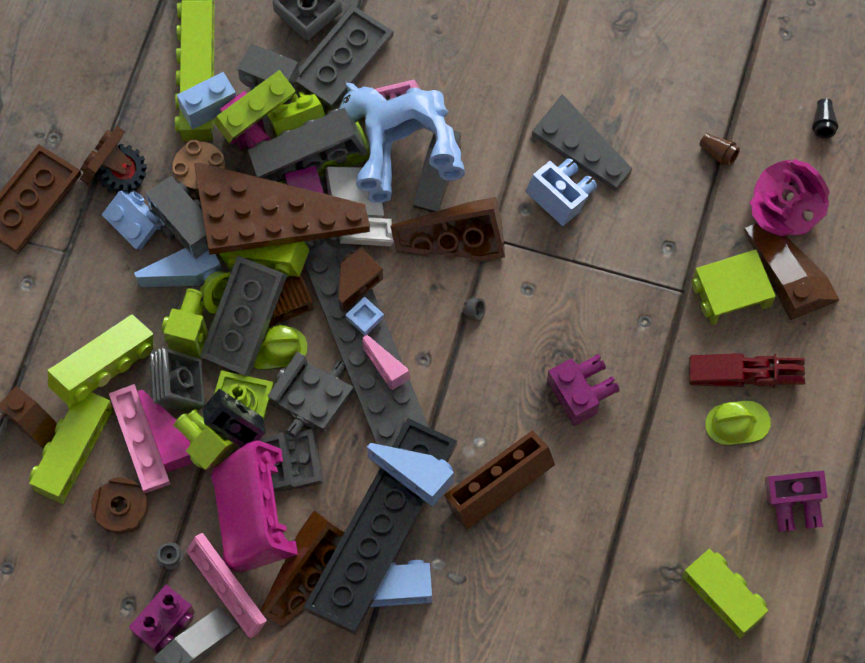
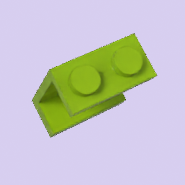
M757 250L697 267L694 277L691 279L694 292L696 294L699 293L702 299V312L706 318L709 317L712 325L717 324L720 315L755 304H760L762 309L772 307L776 297Z

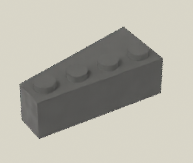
M345 108L334 109L322 118L309 120L297 129L284 131L278 137L269 141H261L255 147L248 150L257 177L275 182L286 180V173L316 166V169L319 170L322 169L321 166L325 162L336 160L338 164L347 161V155L357 152L359 156L369 154L359 127Z

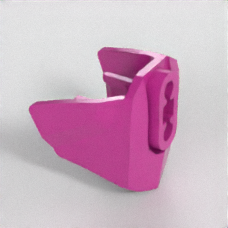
M797 159L777 162L766 168L756 183L753 197L749 202L752 208V216L762 229L779 236L807 234L827 215L830 191L821 174L809 163L798 161ZM793 193V198L788 201L787 196ZM805 211L813 212V218L810 221L805 220Z

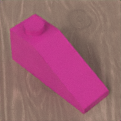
M143 389L137 391L166 472L168 473L192 464L191 456L186 452L190 446V441L178 429L173 427L176 419L159 404L154 403L153 399Z

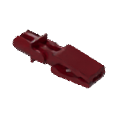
M742 353L690 355L689 384L694 386L744 387V384H754L757 386H773V388L776 385H805V377H803L805 375V358H777L776 354L774 356L748 358L744 357Z

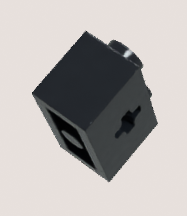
M220 388L202 408L204 424L240 448L247 443L259 441L266 433L261 415Z

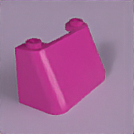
M257 440L247 443L213 468V473L211 474V480L215 488L224 550L223 561L227 567L239 573L298 555L296 541H288L285 538L283 532L287 531V527L278 522L271 475L278 472L277 467L274 465L283 462L282 451L278 447Z

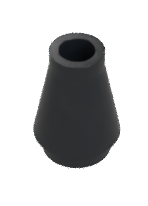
M823 98L817 101L812 129L816 136L820 138L833 137L839 127L833 109V102L828 98Z

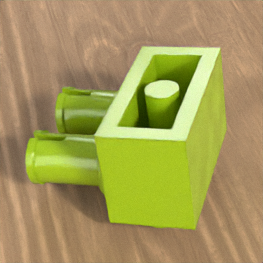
M299 92L300 98H298L297 94H294L291 100L292 103L280 105L267 115L275 138L284 131L297 129L309 120H317L325 116L322 104L315 94L306 95Z
M188 288L186 289L181 309H171L169 317L166 316L163 320L161 331L164 332L165 342H167L169 349L201 359L200 355L208 336L204 317L202 316L205 308L203 301H201L203 295L196 289Z
M196 409L188 415L186 413L181 415L173 424V427L178 429L190 441V446L186 452L191 456V461L196 466L205 470L219 464L237 448L236 444L206 426L204 418Z

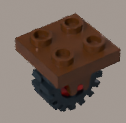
M116 126L112 132L107 130L95 147V150L98 152L96 153L92 150L80 168L83 171L80 180L89 185L97 174L98 179L102 180L101 185L103 187L106 185L109 192L114 190L117 194L119 191H135L146 176L147 164H144V156H139L140 151L138 149L134 151L131 145L124 147V144L118 145L125 131Z

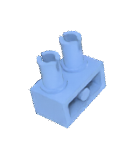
M566 159L558 167L549 161L533 174L525 191L562 226L580 213L589 194L597 189L595 180L587 184L592 178L590 176H585L578 184H575L569 178L578 172L575 162L568 167L572 163V159Z

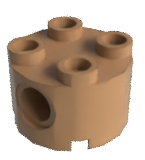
M190 140L176 153L172 168L176 182H182L187 187L191 199H197L200 202L194 163H203L223 169L227 168L224 155L217 147L207 142Z

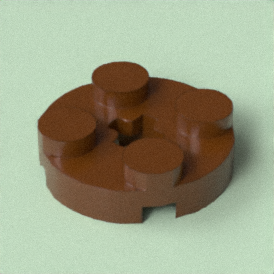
M122 477L113 478L95 491L91 501V510L100 527L110 533L123 534L136 531L140 527V524L147 515L148 500L143 490L135 481ZM119 499H123L124 504L127 505L121 512H117L116 508L112 507L113 503L117 504L119 502Z

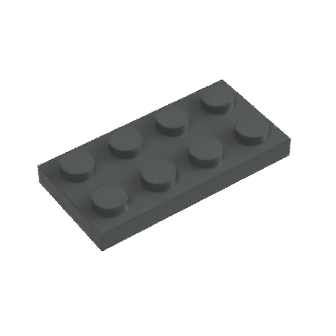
M352 5L300 66V75L294 85L309 95L315 94L321 103L333 109L348 91L346 82L354 84L392 39L394 36L393 31Z
M237 256L200 357L244 376H250L287 275L244 257Z

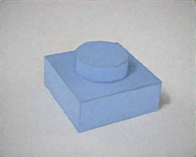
M364 297L346 314V319L366 336L384 319V314Z

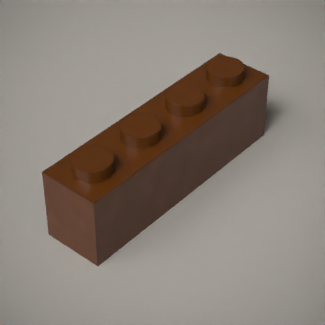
M532 430L444 494L451 512L466 529H469L555 466L550 449Z

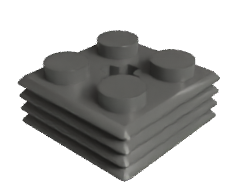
M273 0L272 2L274 12L306 41L310 40L343 11L341 0Z
M165 347L154 351V353L151 352L149 369L152 374L153 389L151 390L153 402L188 413L195 409L200 410L203 408L204 392L201 359Z

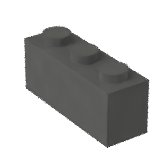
M170 176L145 193L150 208L194 259L208 251L201 203L197 199H191L187 187L182 182L177 183Z

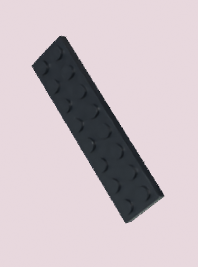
M407 418L392 447L432 455L437 460L443 459L448 463L457 446V440ZM380 467L304 606V611L356 635L426 502Z

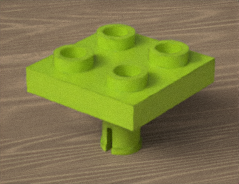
M221 370L215 393L220 388L261 415L263 421H265L270 403L268 394L273 389L274 382Z

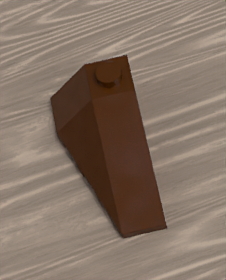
M496 197L470 201L390 226L396 251L424 255L429 253L446 255L447 258H455V256L464 257L478 262L505 257L502 219Z
M758 223L744 229L754 250H757L764 270L790 320L839 301L828 277L787 236H779L766 231Z
M315 510L312 512L294 540L296 541L298 555L285 559L260 610L265 617L283 627L304 609L309 596L345 531Z

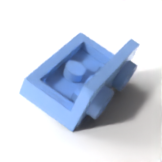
M119 191L102 213V216L135 249H142L154 232L161 230L160 226L164 225L155 212L144 203V198L135 191Z

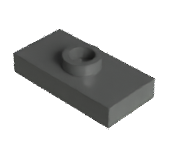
M297 352L287 368L279 371L275 379L276 384L268 394L270 404L278 409L279 402L308 364L306 357L301 353Z

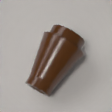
M709 133L702 137L699 144L721 165L731 166L740 153V148L736 146V142L716 137Z

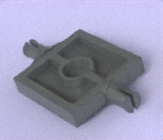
M337 360L330 372L322 371L309 363L306 365L278 404L280 410L291 415L294 419L286 430L289 436L292 435L293 438H296L303 426L315 428L325 434L354 393L353 386L339 379V376L346 369L345 363Z

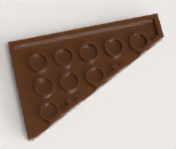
M194 163L209 255L370 232L367 210L363 203L203 163Z

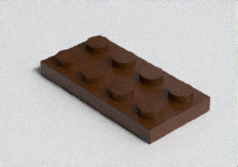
M38 144L0 191V243L19 254L82 175L80 169Z

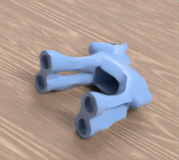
M346 82L348 93L344 96L339 109L345 108L355 122L362 117H366L365 132L368 137L370 156L367 163L356 176V186L358 189L368 191L369 201L383 203L391 200L392 143L409 136L417 130L427 129L435 133L436 144L430 155L429 163L438 170L440 177L447 181H455L463 177L465 169L461 161V151L455 141L453 128L445 124L444 117L447 116L449 111L444 106V97L440 91H424L419 88H410L406 91V94L386 100L372 87L357 88L354 84Z

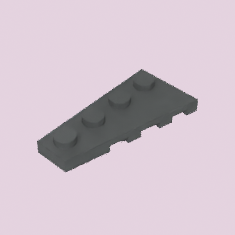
M563 94L532 130L533 137L566 159H572V163L575 162L578 167L614 191H617L631 174L632 168Z

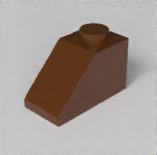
M362 247L355 252H349L341 263L339 306L343 313L383 280V269Z
M15 386L0 402V411L3 416L43 449L56 435L55 428L57 422L19 387Z

